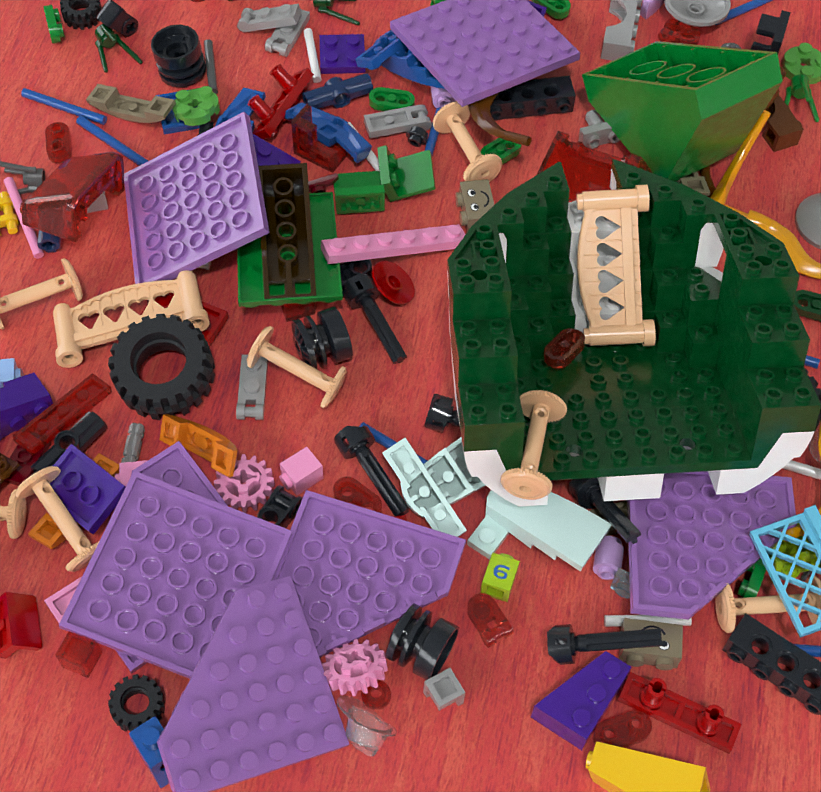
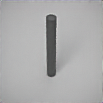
M207 39L204 41L208 86L217 94L213 42Z

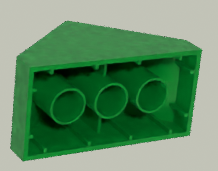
M661 41L651 43L582 74L588 101L603 120L612 127L611 130L645 171L675 182L736 153L783 82L777 52Z

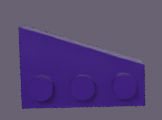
M35 373L4 382V387L0 388V441L5 436L23 429L26 424L46 416L51 410L55 409L49 392Z
M605 651L538 702L533 708L531 718L582 751L627 679L631 666Z

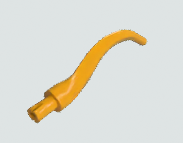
M763 111L710 197L711 199L725 205L730 188L751 147L770 117V112Z
M725 204L726 207L740 213L782 241L798 273L821 279V263L809 257L790 230L761 213L751 209L748 213H745Z

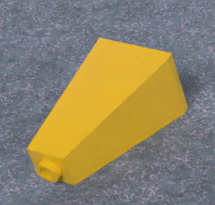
M597 741L594 751H589L587 755L586 769H588L592 781L608 792L711 791L706 767Z

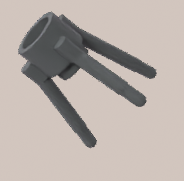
M0 161V167H5L4 172L23 175V184L28 185V187L18 189L19 194L37 193L38 188H44V168L27 167Z

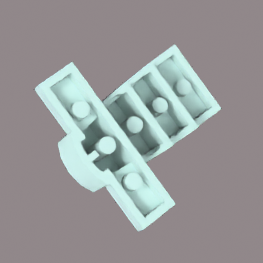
M461 437L447 448L442 449L425 464L422 463L406 438H403L382 452L400 479L402 496L414 514L425 518L433 530L456 537L467 531L451 505L486 485L478 476L472 477L468 471Z
M490 490L487 496L485 518L467 540V545L490 560L492 552L495 553L509 533H511L529 548L534 545L554 560L559 557L581 572L610 530L611 524L585 508L552 492L548 494L547 505L517 506Z

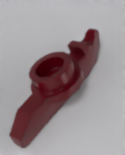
M334 173L309 181V192H326L325 188L334 185L339 179V175Z

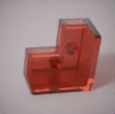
M306 104L291 121L293 152L333 173L347 157V151L335 145L328 147L317 140V125L312 123V107Z

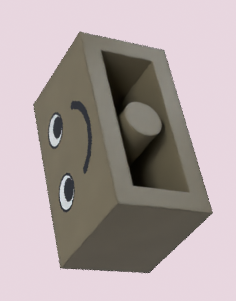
M489 179L460 182L459 192L455 193L457 207H461L462 210L459 213L460 224L465 226L467 233L471 226L494 206V200Z
M624 618L620 631L661 628L662 646L619 649V659L634 667L652 665L660 670L677 669L682 659L683 625Z

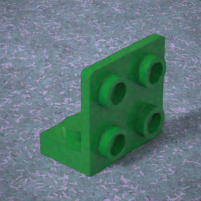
M387 145L377 148L381 185H384L385 193L390 202L436 189L430 150L396 158L394 153H390Z
M380 171L338 174L339 179L333 185L336 214L385 211L384 185H381Z

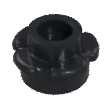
M412 126L410 131L406 132V136L411 145L420 147L421 145H426L428 133L421 127Z

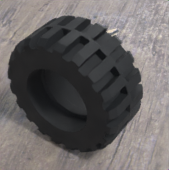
M156 314V318L150 319L149 315L142 317V322L138 324L132 322L128 325L129 330L126 333L121 331L117 336L119 343H114L111 347L110 352L113 356L108 358L111 380L125 404L131 410L135 409L143 417H146L149 413L152 419L161 420L163 414L176 416L175 414L180 412L184 416L190 413L189 408L191 406L198 407L203 402L201 396H208L211 390L209 383L214 382L215 374L213 369L215 364L208 342L199 328H195L194 324L187 319L182 322L180 316L172 314L170 318H166L165 314ZM163 350H173L185 355V366L181 373L173 380L162 384H150L139 378L142 364L152 354Z

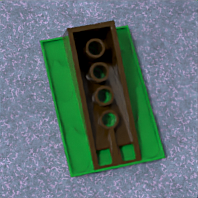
M307 163L258 166L269 233L237 248L239 307L281 306L289 303L308 304L320 301L330 303L343 300L340 263L328 264L320 248L321 240L337 238L333 192L309 193Z

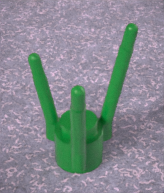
M804 74L794 76L791 79V86L786 88L784 103L789 106L791 95L798 99L805 98L809 102L815 122H819L809 85V78Z

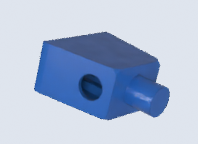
M154 716L128 734L159 787L163 788L169 784L165 768L160 769L163 761L157 741L164 728L157 717Z

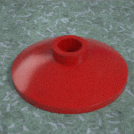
M380 261L373 267V281L377 289L388 300L397 304H407L414 298V284L409 275L400 266L390 261Z

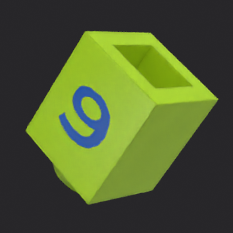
M492 552L480 594L508 602L520 561L515 560L508 554Z

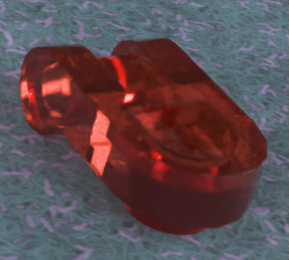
M671 18L666 21L664 28L659 32L658 39L661 42L698 45L701 34L697 28Z
M479 593L470 598L467 607L468 616L488 648L497 643L496 640L499 638H507L514 634L511 624L490 595ZM494 620L497 627L491 630L487 623Z

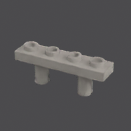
M596 110L586 113L585 120L589 126L580 128L578 144L581 150L587 148L594 149L599 145L620 141L611 130L612 127L607 122H603Z

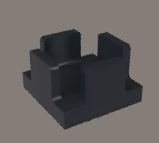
M782 10L780 17L762 14L756 34L772 38L771 45L753 42L751 50L770 51L779 54L791 12Z

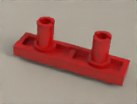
M281 64L276 65L269 74L282 87V92L271 107L259 95L249 100L247 105L260 118V123L252 134L261 139L269 140L277 133V126L286 120V110L298 103V96L310 85L309 81L314 74L309 68L299 71L293 76L288 74Z
M630 672L618 698V702L728 754L732 751L742 725L724 716L723 709L718 705L713 704L707 708L668 690L667 684L660 678H653L649 681Z

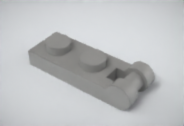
M284 4L280 7H265L260 10L244 8L241 18L237 23V28L242 32H251L297 25L301 9L299 4Z
M301 9L297 25L276 28L272 36L266 40L265 51L271 53L276 51L279 52V55L287 57L310 20V12Z
M415 105L364 115V124L369 139L410 131L412 126L421 127L426 131L432 126L431 119L427 117L428 111L425 105Z
M242 355L236 419L245 420V417H255V420H264L268 360L260 357L257 363L250 368L246 362L248 355ZM247 405H255V407H246V406H247Z

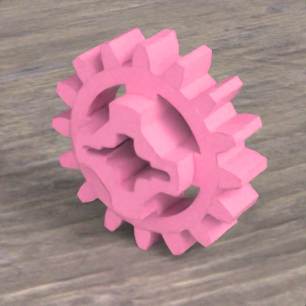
M242 454L241 460L237 461L236 459L233 477H227L216 471L217 480H214V487L227 505L231 504V508L236 510L238 507H242L244 513L247 512V508L250 506L255 511L258 510L257 503L259 502L264 505L267 502L266 496L272 494L271 487H274L271 468H266V462L263 460L257 463L256 456L247 460L245 454Z
M355 639L351 645L346 643L343 644L341 649L338 647L333 649V655L326 654V662L322 663L324 676H326L331 690L339 689L341 695L351 691L352 696H356L358 690H362L365 694L368 693L367 687L377 688V680H384V672L388 671L384 650H380L377 643L370 647V642L367 639L363 644H359L358 639Z

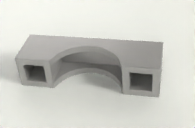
M611 0L609 13L619 18L621 23L606 27L600 59L613 61L634 51L635 41L631 39H636L638 25H634V23H638L640 10L636 8H641L642 0Z

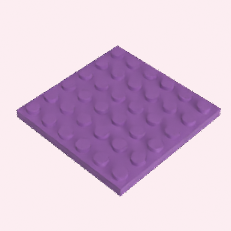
M445 0L390 21V29L462 107L580 59V52L527 0Z
M245 112L124 174L135 284L173 280L178 277L181 271H191L269 233L250 117Z
M134 470L59 623V627L190 679L233 594L238 589L273 580L292 531Z

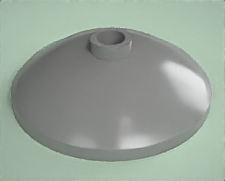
M664 0L666 9L675 19L695 27H707L720 23L728 16L731 7L730 0Z
M821 193L804 199L798 206L795 214V224L798 232L809 244L818 249H821Z

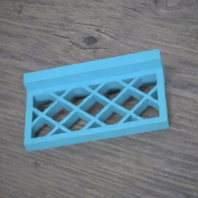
M816 505L805 508L801 514L755 529L749 533L800 638L821 630V609L804 603L808 591L821 595V589L811 585L815 573L821 575V568L818 567L819 563L821 564V515ZM800 523L805 533L803 539L800 540L785 534L787 528ZM770 534L780 539L774 550L764 546L759 537ZM782 540L799 546L795 558L778 551ZM802 547L815 552L818 558L815 566L798 559ZM776 557L792 563L788 575L775 570L773 563ZM795 565L812 571L808 583L791 577ZM788 582L805 589L801 601L788 596L786 592ZM793 605H795V606L798 607L797 612H796V610H795V608H794ZM801 609L819 615L816 624L804 627L799 618Z

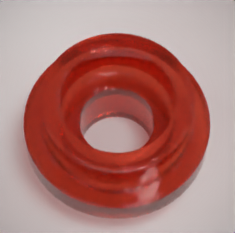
M377 680V688L369 686L367 687L368 693L361 692L362 701L369 709L380 710L385 708L390 702L391 690L381 680ZM379 690L382 695L374 698L371 696V692Z

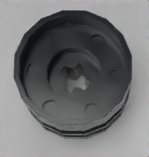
M181 24L170 25L162 28L154 35L151 40V49L159 75L164 83L173 87H187L195 84L203 77L206 72V63L201 51L199 37L194 29Z
M333 306L318 311L317 325L309 315L304 316V324L300 319L292 320L294 345L300 359L316 369L317 363L322 368L327 367V354L334 363L352 358L353 350L349 333L336 307Z
M413 603L400 618L391 634L386 658L390 661H395L400 656L399 665L401 667H405L412 658H415L413 673L428 680L437 675L443 667L456 641L459 627L443 618H440L433 627H430L432 612L426 610L421 615L422 607Z

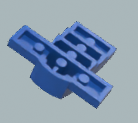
M392 30L380 36L373 46L355 59L358 67L374 70L382 65L389 71L408 80L445 89Z

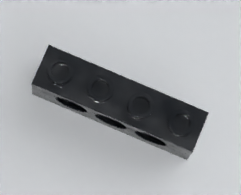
M570 76L533 79L499 92L490 107L491 116L494 121L573 112L576 95Z
M745 613L722 650L734 662L742 663L750 668L758 678L770 681L778 687L781 693L791 698L794 697L803 703L805 708L811 713L821 715V662ZM752 646L760 648L763 654H757L752 649ZM778 663L786 665L789 671L780 669ZM804 680L812 682L815 689L807 687Z

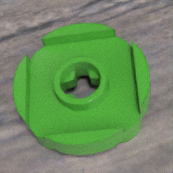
M801 43L784 54L782 64L788 79L791 80L796 75L804 74L809 78V84H816L821 81L820 51L812 48L809 43Z
M209 86L188 91L180 90L175 94L176 104L172 110L175 119L178 122L179 119L184 121L185 125L198 126L211 121L210 116L214 113L217 116L220 111L218 97Z

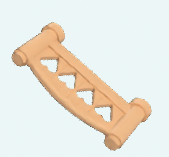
M636 185L635 189L584 191L582 194H577V210L584 212L577 249L578 284L583 307L589 321L588 328H583L584 344L600 346L642 343L643 346H655L654 320H642L638 212L649 211L648 185ZM603 216L620 226V228L605 239H599L596 236L598 227L595 224V220L597 217ZM600 243H604L622 253L606 266H600L597 262V258L600 255L597 252V246ZM601 270H606L623 281L607 293H602L598 288L601 282L598 279V273ZM602 297H607L624 308L609 319L603 320L600 317L602 308L599 305V301Z
M192 270L181 271L175 280L151 281L121 287L93 297L73 308H70L66 303L57 304L53 310L58 346L55 351L57 364L65 368L79 365L83 361L82 349L118 340L117 336L121 331L126 333L129 330L128 325L132 322L138 324L142 322V317L148 315L150 319L156 318V314H165L166 318H170L172 314L180 316L182 322L187 319L194 324L195 328L204 331L208 328L210 322L208 313L202 306L196 275ZM174 293L168 308H164L154 301L157 296ZM149 300L142 315L129 308L132 303ZM120 306L125 307L117 322L104 315L109 309L115 310ZM92 314H99L92 329H88L79 322L84 316L90 317Z

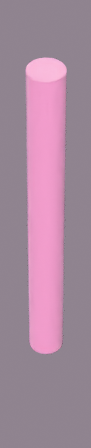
M7 177L4 179V183L34 258H42L44 253L38 247V238L14 179Z

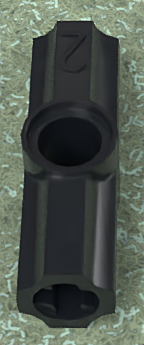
M89 411L70 430L61 431L57 434L54 445L31 466V470L36 473L43 468L53 466L65 452V448L70 446V444L84 453V450L107 429L106 424L97 414Z

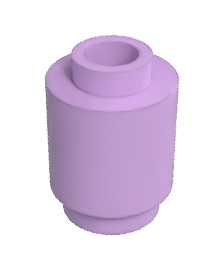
M431 86L434 107L442 108L448 103L455 102V99L446 89Z
M605 536L595 550L593 572L601 579L612 580L621 574L624 547L619 538Z

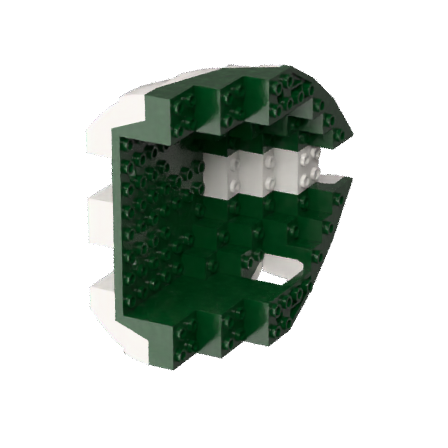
M612 159L611 190L635 189L636 185L646 184L649 189V211L638 212L642 320H654L656 340L655 346H643L642 343L589 346V344H584L583 328H588L589 321L583 307L577 275V249L584 212L577 210L576 200L569 202L570 190L562 163L557 162L508 192L471 226L447 259L449 333L454 393L465 462L471 476H478L492 491L517 506L547 505L548 495L536 500L522 499L507 492L500 482L501 475L506 470L521 468L531 419L523 414L520 396L532 390H544L554 393L567 406L565 417L559 421L547 423L538 472L543 473L550 480L598 478L604 501L660 498L664 474L708 471L716 495L745 493L781 470L793 458L800 457L814 434L821 403L804 368L810 338L794 306L800 276L784 243L740 213L686 185ZM599 216L595 220V224L598 227L596 236L599 239H605L620 228V226L603 216ZM600 243L597 246V252L600 254L597 262L600 266H606L622 254L604 243ZM724 249L726 260L722 273L713 267H717ZM601 270L598 273V279L601 281L598 288L602 293H607L623 281L606 270ZM602 297L599 301V305L602 308L600 317L603 320L609 319L624 308L607 297Z

